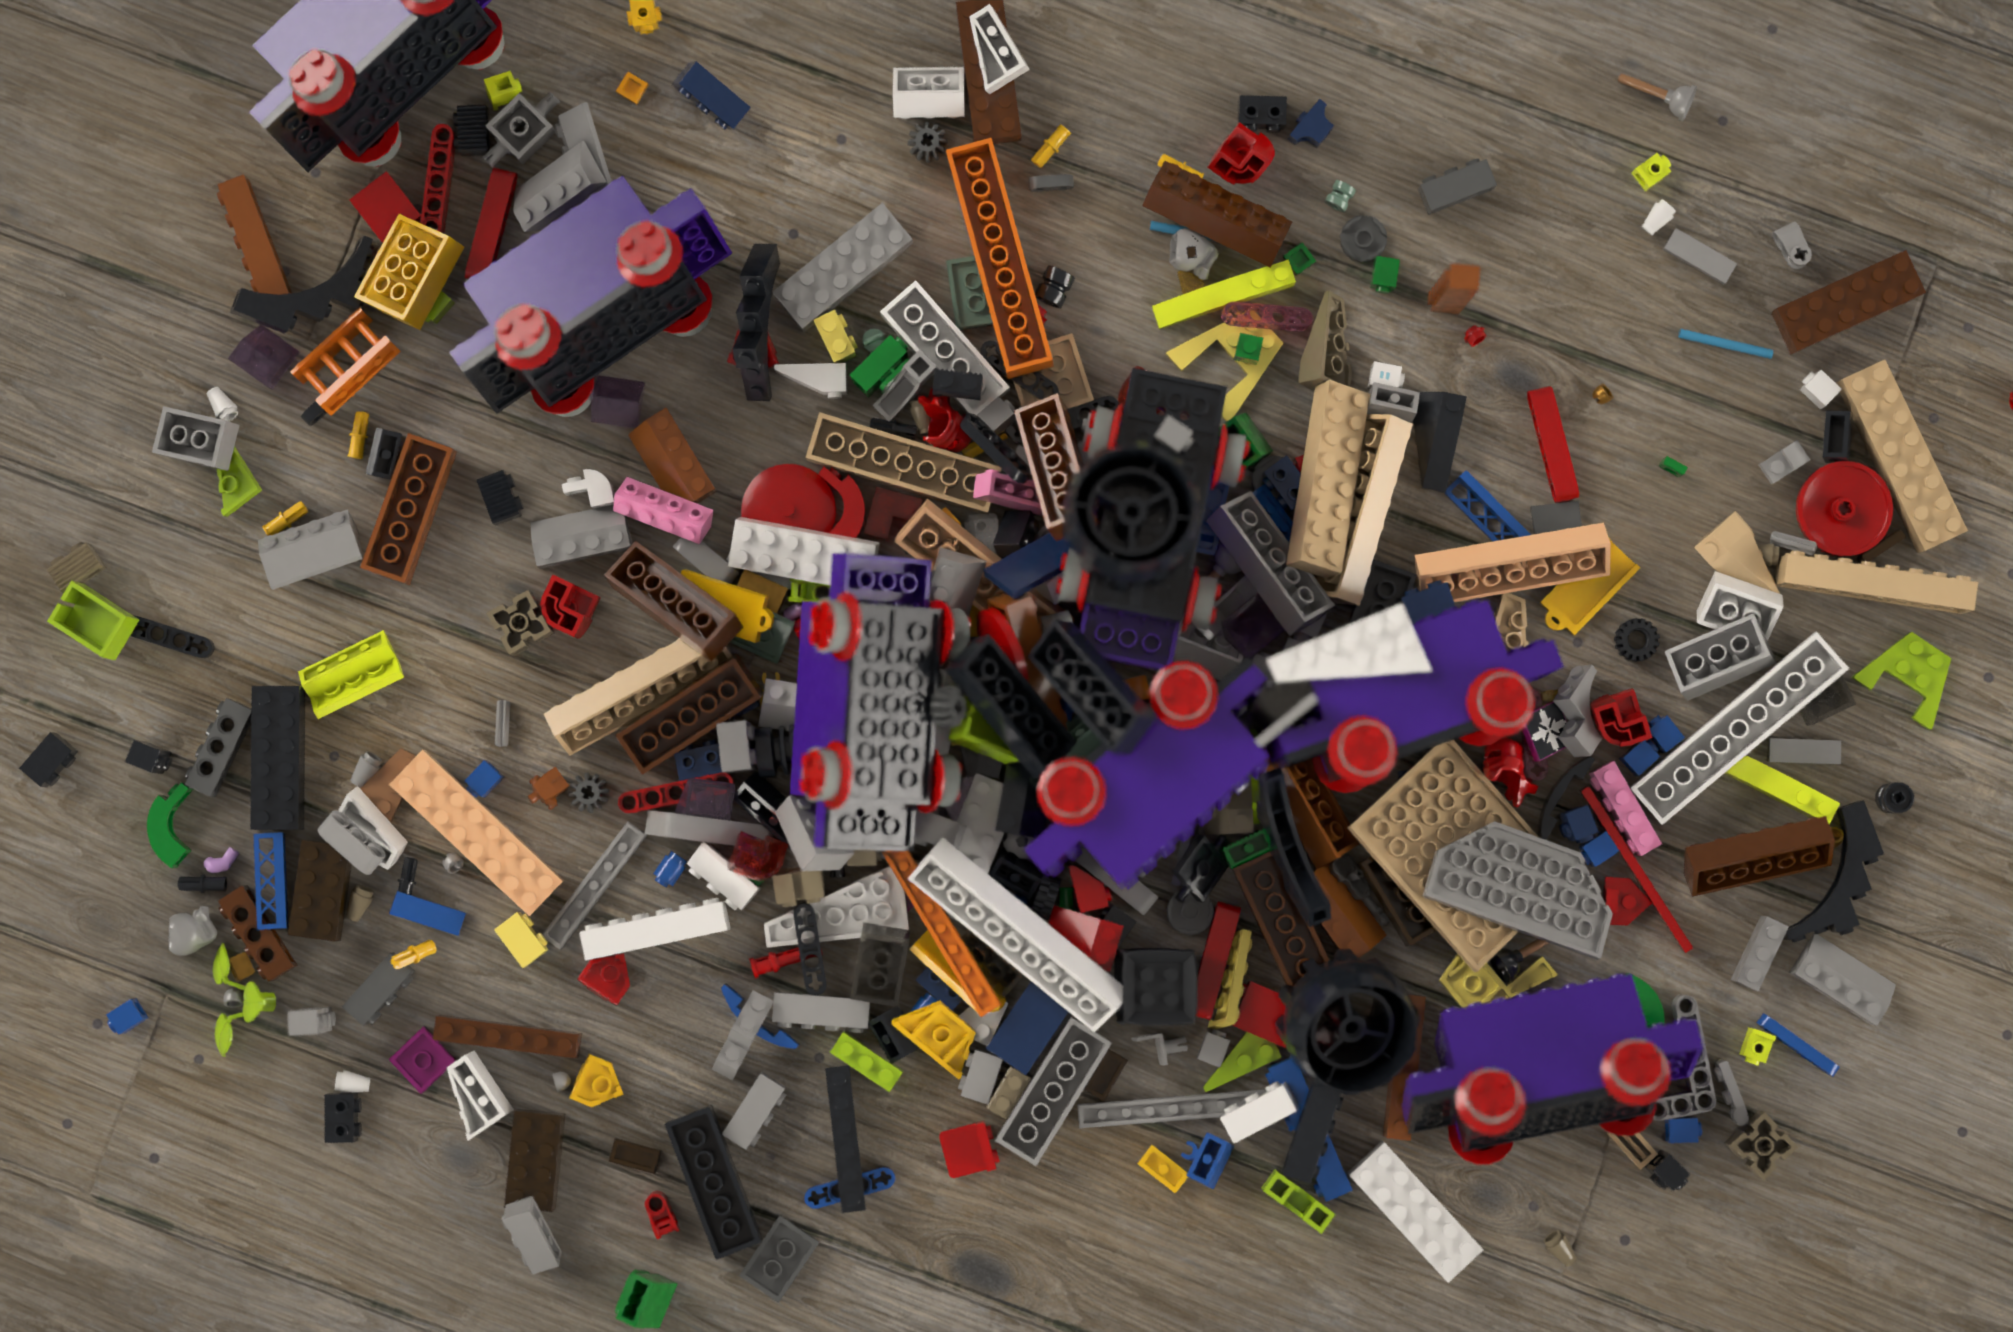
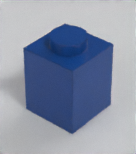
M1657 715L1648 722L1652 735L1651 740L1661 753L1668 752L1685 739L1668 715L1663 717Z
M1645 740L1634 744L1619 760L1634 776H1639L1660 756L1656 753L1658 748L1650 740Z
M484 760L464 781L468 784L466 789L473 796L485 798L503 780L504 776L490 762Z
M1607 831L1600 832L1594 836V839L1579 846L1586 861L1584 863L1586 865L1590 864L1591 867L1598 866L1619 852Z
M137 998L129 999L106 1014L109 1019L107 1021L108 1026L114 1033L117 1032L118 1035L127 1033L149 1018Z
M1690 1116L1664 1120L1666 1142H1699V1137L1702 1136V1124L1698 1122V1118Z

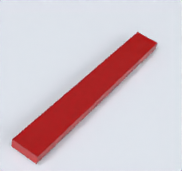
M1585 786L1579 790L1603 829L1607 831L1619 849L1623 860L1682 951L1687 953L1692 950L1693 946L1591 788Z

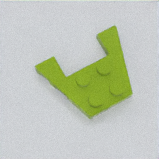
M1909 632L1883 654L1867 664L1866 667L1854 674L1852 679L1868 690H1872L1882 673L1886 671L1924 697L1911 719L1927 730H1931L1934 726L1951 658L1915 633Z

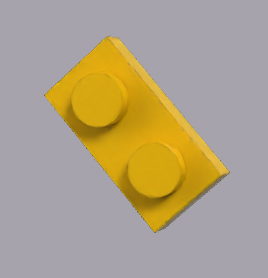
M1152 1144L1137 1162L1139 1166L1174 1193L1179 1190L1188 1178L1186 1176L1187 1171Z

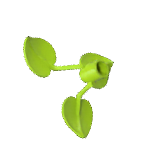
M221 943L214 958V980L217 984L224 982L227 985L244 990V1006L241 1013L228 1017L225 1013H222L217 1019L215 1041L222 1057H226L225 1054L232 1042V1026L230 1023L233 1019L244 1017L245 1022H251L261 1011L273 1012L276 1007L275 993L260 992L257 985L252 981L244 986L228 979L230 963L225 943Z

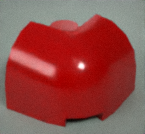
M1239 122L1230 135L1228 134L1207 168L1233 185L1235 183H1254L1271 164L1275 156V149L1262 132L1257 135Z
M552 574L540 602L542 615L546 623L553 628L579 639L593 621L591 619L601 597Z
M1633 688L1610 696L1608 694L1603 695L1590 703L1597 729L1600 735L1609 743L1622 747L1652 738L1646 715L1640 710Z

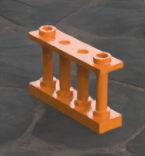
M360 307L290 371L303 385L307 381L313 385L320 393V396L315 401L330 416L401 352L386 336L380 340L368 327L373 320ZM360 332L373 345L363 356L350 342ZM342 349L356 362L346 372L333 359ZM324 365H327L338 378L329 388L315 375Z

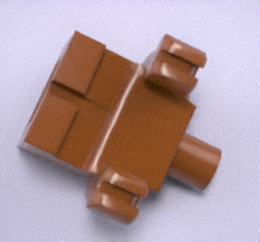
M554 767L542 777L536 775L529 780L534 792L527 797L532 804L540 799L543 804L545 803L549 807V810H552L558 806L556 798L568 790L569 784L558 769Z

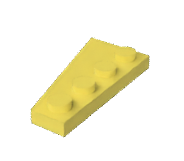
M1242 929L1234 934L1226 963L1229 965V968L1224 971L1221 981L1223 990L1216 1000L1214 1007L1217 1009L1215 1019L1209 1020L1208 1028L1217 1030L1231 1026L1239 1018L1240 1010L1238 1004L1244 992L1242 982L1248 970V962L1246 960L1248 952L1252 947V939H1250L1252 931Z

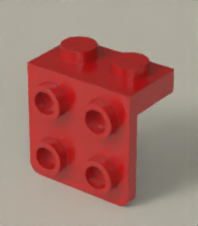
M985 1120L945 1130L939 1134L948 1173L951 1178H958L984 1170L988 1172L997 1169L996 1163H999L1000 1160L997 1149H992L990 1140L994 1139L991 1126H986Z

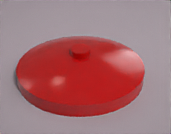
M1839 461L1817 469L1805 480L1796 500V517L1801 532L1807 540L1817 543V549L1834 556H1854L1870 550L1886 535L1893 517V502L1888 486L1874 470L1857 462Z
M780 464L764 470L749 484L742 500L741 517L829 533L834 528L836 520V503L830 487L815 471L797 464Z
M989 607L981 610L977 615L978 637L990 635L1029 682L1026 661L1011 625L998 609Z

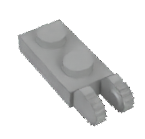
M1723 1059L1714 1061L1716 1067L1713 1069L1716 1080L1722 1082L1724 1087L1722 1096L1725 1103L1731 1105L1729 1116L1735 1124L1745 1126L1748 1123L1749 1116H1747L1748 1113L1729 1062Z

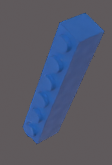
M1289 1057L1268 1066L1269 1073H1266L1265 1076L1269 1085L1277 1081L1279 1084L1287 1082L1300 1108L1296 1112L1284 1118L1289 1131L1294 1130L1295 1132L1309 1089L1301 1070L1293 1062L1292 1058ZM1328 1134L1325 1140L1328 1143V1147L1324 1157H1319L1317 1165L1320 1166V1170L1316 1179L1317 1183L1313 1185L1318 1198L1323 1197L1326 1202L1352 1191Z

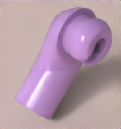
M796 602L786 608L783 617L794 622V619L801 616L802 603Z
M229 847L222 858H206L204 867L210 873L227 871L239 855V852Z

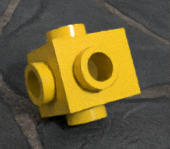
M629 0L631 11H627L629 26L633 25L635 32L649 34L654 32V29H659L658 21H662L660 7L655 6L654 0Z

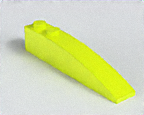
M1289 260L1273 264L1271 268L1266 266L1152 306L1158 328L1161 329L1294 287L1296 281Z
M1747 755L1725 772L1730 777L1809 818L1826 816L1829 824L1840 805L1839 802Z

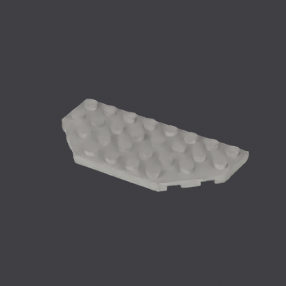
M1495 821L1435 851L1422 896L1596 960L1601 959L1613 914L1609 905L1605 904L1594 876L1590 875L1584 863L1586 861L1582 853Z

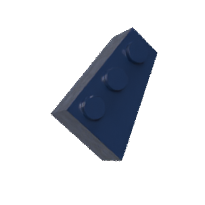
M697 61L688 63L671 84L678 89L677 91L682 96L696 103V107L706 115L709 113L714 117V122L723 130H726V128L733 130L751 108Z

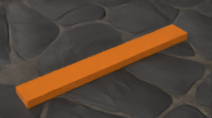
M882 851L883 856L980 1018L1001 1006L1000 1000L946 910L908 879L918 866L911 852Z

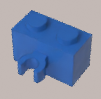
M1207 1132L1200 1148L1195 1143L1187 1141L1186 1144L1193 1148V1152L1190 1155L1182 1153L1181 1156L1188 1161H1193L1186 1176L1214 1190L1234 1146Z

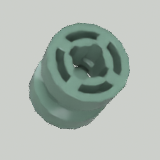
M1336 180L1332 186V193L1327 195L1324 202L1337 211L1345 212L1348 207V200L1353 198L1356 190L1349 184Z

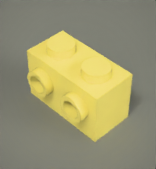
M833 310L813 320L833 363H843L856 357L854 349L858 348L852 335L847 336L844 328L848 326L842 314L837 315L836 311Z
M517 912L494 930L521 967L525 968L548 951L546 947L548 941L540 932L537 934L531 927L534 923L526 913L522 915L521 912Z

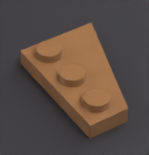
M401 748L360 788L390 823L393 821L404 798L389 784L416 757V755Z

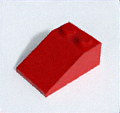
M1053 906L1048 925L1104 971L1110 972L1123 925Z

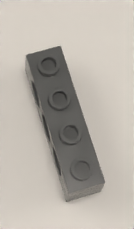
M228 698L220 702L216 710L218 716L215 722L211 723L207 728L205 735L208 737L204 745L201 744L196 751L195 757H197L194 766H190L185 774V779L187 780L184 785L210 797L217 796L251 725V708ZM232 719L234 728L227 732L224 724L226 720ZM218 740H221L224 744V748L220 753H216L214 750V744ZM207 762H211L213 765V771L209 775L204 772V765Z

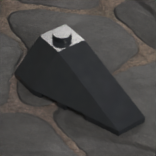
M1420 392L1417 414L1413 419L1422 489L1446 493L1467 396L1448 392Z
M1020 761L1007 764L995 831L1038 838L1044 833L1047 815L1038 799L1037 788L1041 777L1033 778Z

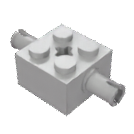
M549 91L534 106L519 93L486 125L489 132L497 139V144L483 155L482 158L493 168L507 153H511L523 165L556 133L545 116L560 101ZM521 126L525 130L523 132H518L517 128Z

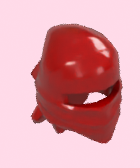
M933 389L930 390L928 398L925 396L918 397V403L924 407L927 415L931 417L928 426V437L923 436V441L953 453L961 452L967 448L971 438L960 427V423L966 414L961 415L958 411L952 409L950 397H937L933 395Z
M1503 737L1485 747V760L1483 761L1484 776L1490 781L1497 780L1503 782L1508 787L1504 794L1506 799L1512 800L1514 807H1519L1523 797L1527 793L1536 794L1539 786L1531 783L1532 780L1524 775L1523 745L1515 740Z

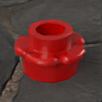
M1476 325L1470 327L1465 332L1466 337L1464 340L1471 347L1480 344L1487 336L1484 332V327H1477Z

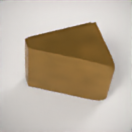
M246 952L229 958L230 970L236 982H241L255 973Z

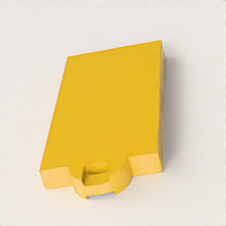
M1610 540V576L1557 584L1540 602L1548 611L1545 615L1546 625L1553 631H1560L1566 628L1573 636L1576 635L1641 567L1628 558ZM1552 617H1554L1559 622V624H1556L1552 620Z
M687 569L681 570L683 576L736 614L743 625V628L736 637L757 643L760 642L761 632L772 628L774 614L767 608L769 596Z
M927 930L909 950L976 1011L930 932ZM971 952L1002 1004L991 1011L997 1012L1003 1008L1006 1002L1002 989L1007 984Z

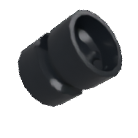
M1048 265L1042 277L1044 283H1039L1035 297L1047 305L1061 309L1066 299L1064 293L1065 291H1070L1075 277L1064 270Z
M1886 783L1878 788L1875 794V801L1878 808L1885 813H1903L1912 807L1914 793L1910 786L1905 783Z

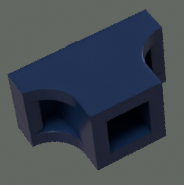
M1319 99L1308 113L1303 111L1296 120L1298 125L1291 132L1288 140L1294 145L1306 141L1318 148L1334 127L1325 117L1324 110L1327 104Z

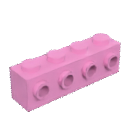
M986 470V473L976 475L973 498L1017 510H1031L1033 514L1043 516L1033 480H1027L1025 484L1014 481L1009 475L1000 474V471Z
M626 477L614 496V512L697 544L701 543L712 526V509Z
M1615 761L1607 762L1590 772L1592 787L1596 792H1600L1603 800H1601L1607 812L1612 813L1615 818L1613 821L1614 825L1620 833L1623 832L1627 839L1626 844L1631 852L1635 853L1636 856H1642L1662 845Z

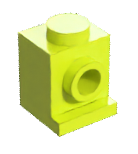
M511 71L484 79L486 93L494 111L498 110L499 106L508 104L515 96L522 92L519 79H514Z
M1656 153L1636 167L1631 174L1646 192L1671 172L1669 169L1671 163L1665 155L1659 156ZM1652 165H1655L1658 169L1657 173L1651 170Z
M1748 1027L1739 1054L1746 1057L1745 1062L1759 1066L1760 1062L1766 1063L1776 1036ZM1757 1044L1762 1045L1761 1051L1759 1053L1755 1051V1046Z

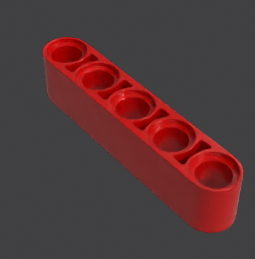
M438 124L433 128L431 134L420 223L428 227L436 224L438 225L437 231L445 234L455 157L454 136L456 135L448 125ZM441 133H450L446 141H439ZM446 155L447 159L444 164H436L438 156ZM443 178V185L439 188H434L433 182L435 179ZM434 201L441 202V206L437 211L430 210V205Z
M496 167L492 169L465 269V278L467 279L480 273L497 260L517 185L518 173Z
M1547 386L1527 391V400L1553 500L1555 503L1579 498V488L1553 388Z
M716 773L623 793L618 799V806L625 813H638L725 795L734 789L735 781L730 774ZM721 777H727L730 781V785L726 790H720L717 786L718 779ZM699 781L704 782L706 785V791L702 795H697L694 791V786ZM676 786H679L683 791L682 797L678 800H674L671 797V790ZM652 791H656L659 794V801L654 805H651L647 800L648 794ZM628 796H633L636 800V805L631 810L624 806V800Z
M1221 901L1217 902L1197 973L1198 998L1196 1017L1211 1020L1241 907Z

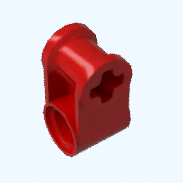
M658 1190L650 1193L645 1201V1209L656 1239L659 1240L662 1235L672 1231L679 1232L680 1226L677 1217L671 1208L666 1194ZM658 1197L662 1200L663 1206L656 1209L651 1206L650 1200Z

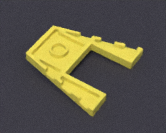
M1253 308L1166 352L1168 358L1182 372L1215 341L1234 359L1240 333L1264 338L1257 365L1234 360L1247 376L1226 394L1222 418L1226 422L1236 415L1283 345L1280 338Z
M1456 954L1439 978V982L1461 1008H1466L1469 1004L1475 1002L1486 1004L1500 997L1512 998L1544 981L1556 977L1558 974L1545 958L1541 956L1520 973L1513 982L1505 985L1488 963L1478 972H1473L1463 959Z

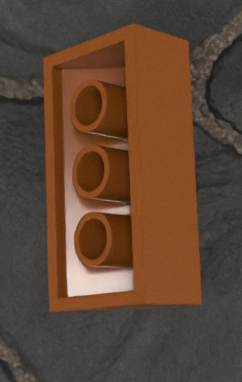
M667 408L649 417L628 434L661 490L694 503H699L717 492Z
M1331 862L1313 870L1322 890L1331 903V919L1320 923V925L1337 949H1351L1360 958L1387 935L1362 900L1354 899L1347 886L1343 882L1339 883L1337 878L1331 874L1329 868Z

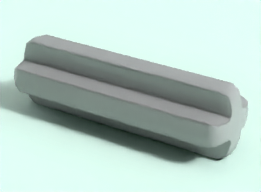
M1773 531L1770 536V543L1779 547L1805 552L1808 555H1814L1817 549L1815 541L1778 531Z
M507 700L497 701L495 745L498 747H507L509 743L511 703Z

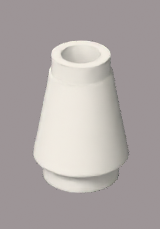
M1661 199L1659 203L1656 202L1641 227L1650 235H1653L1674 218L1673 214L1676 210Z
M214 387L207 392L217 419L230 422L238 415L237 406L219 387Z
M343 1070V1072L337 1071L334 1090L340 1091V1093L369 1092L370 1078Z

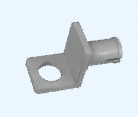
M1152 1033L1131 1038L1135 1042L1155 1038L1159 1064L1164 1066L1168 1065V1054L1186 1052L1188 1050L1187 1045L1177 1046L1178 1044L1187 1043L1185 1036L1164 1040L1162 1033Z

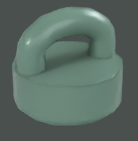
M869 329L863 335V346L872 353L886 338L879 329Z

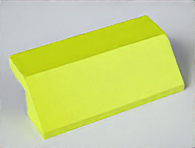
M384 630L298 671L301 685L309 696L314 714L318 719L404 678L400 662Z

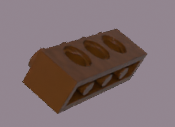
M242 885L218 900L221 905L219 911L225 919L229 918L233 924L231 929L234 935L245 943L246 947L244 950L251 960L255 959L259 966L257 971L262 979H267L268 982L274 981L298 966L275 929L260 930V939L258 941L252 939L251 932L254 928H257L256 898L248 885ZM241 908H245L248 911V918L245 921L240 920L238 916ZM264 912L262 914V923L272 924ZM267 948H270L274 953V957L270 962L264 958V951Z

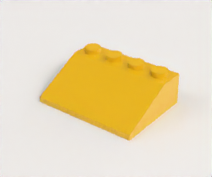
M398 214L354 297L420 330L459 259L464 246L446 234Z

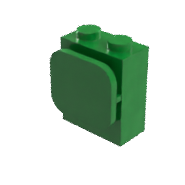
M889 335L850 374L851 381L868 398L878 388L884 394L899 376L903 366L910 360L908 358L907 345L898 336L894 339Z
M1247 412L1234 416L1224 423L1226 424L1228 434L1246 435L1245 441L1250 442L1248 455L1245 459L1242 458L1241 465H1245V470L1273 452ZM1222 425L1219 427V430H1220V432H1219V437H1220Z
M633 1270L628 1276L615 1308L617 1315L615 1319L634 1328H660L678 1283L659 1274H650L646 1270Z

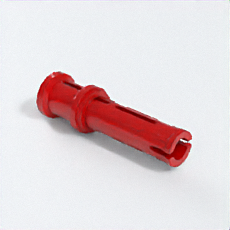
M799 947L777 954L769 952L767 956L757 959L749 958L755 979L759 978V975L772 971L777 973L782 967L801 962ZM810 954V955H808V956L805 958V960H808V959H811V958H814V957H817V956L814 955V954Z

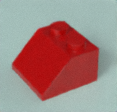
M1074 865L1068 866L1079 912L1084 913L1108 907V901L1112 900L1109 886L1104 887L1101 881Z

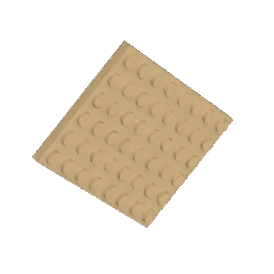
M1451 740L1432 747L1347 828L1473 972H1478L1518 931L1422 897L1435 851L1494 821L1536 837L1538 836L1458 744Z

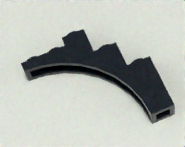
M365 235L362 236L343 267L329 280L314 288L298 293L281 295L258 293L240 288L237 291L230 313L278 332L286 333L289 329L293 330L297 321V316H294L295 313L320 322L324 317H329L332 305L329 304L330 302L353 311L358 309L359 306L362 307L364 302L356 299L354 296L361 285L357 282L362 281L366 272V268L363 267L365 260H369L373 253L374 246H371L373 239Z
M754 244L739 275L743 292L742 300L736 311L740 333L732 349L736 368L741 369L747 401H770L772 397L767 342L772 290L780 266L777 244Z
M1279 767L1258 775L1260 800L1256 802L1257 818L1270 837L1271 854L1283 871L1284 889L1309 928L1331 919V903L1322 890L1299 839L1288 801L1284 772Z
M1859 800L1837 809L1844 838L1840 864L1834 881L1825 897L1814 910L1797 923L1788 927L1783 938L1784 940H1792V943L1806 939L1805 934L1814 931L1816 935L1828 931L1827 926L1830 927L1831 932H1839L1840 935H1845L1853 932V927L1860 925L1850 897H1852V900H1857L1865 897L1866 891L1872 890L1862 862L1865 865L1879 861L1878 856L1884 855L1864 800Z

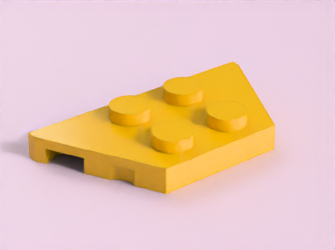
M937 1001L894 1018L891 1021L895 1028L958 1080L961 1078L962 1068L965 1060L968 1058L969 1047L973 1043L976 1032L973 1027L943 1002Z

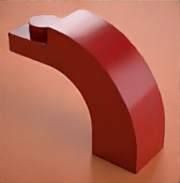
M823 467L818 475L842 496L844 502L843 515L829 533L859 538L865 523L866 508L858 485L849 475L841 481L840 478L842 476L831 467L828 470Z

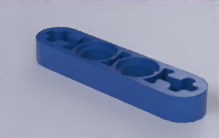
M1763 1013L1756 1022L1762 1029L1776 1036L1779 1041L1829 1076L1834 1077L1840 1067L1768 1015Z
M880 1167L862 1172V1178L868 1181V1188L864 1190V1195L890 1188L895 1182L894 1171L889 1167ZM882 1171H885L886 1175H891V1178L888 1179V1184L879 1181L875 1182L877 1188H872L870 1174H874V1179L880 1177ZM838 1179L809 1188L804 1196L806 1205L817 1209L841 1202L840 1198L832 1194V1187L838 1184ZM828 1187V1196L831 1201H826V1197L820 1198L818 1204L809 1200V1197L812 1196V1191L822 1194L825 1193L823 1188Z

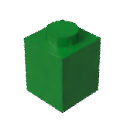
M1376 256L1370 288H1375L1376 292L1389 294L1390 291H1394L1397 284L1400 259Z
M1240 333L1233 360L1257 365L1264 338Z

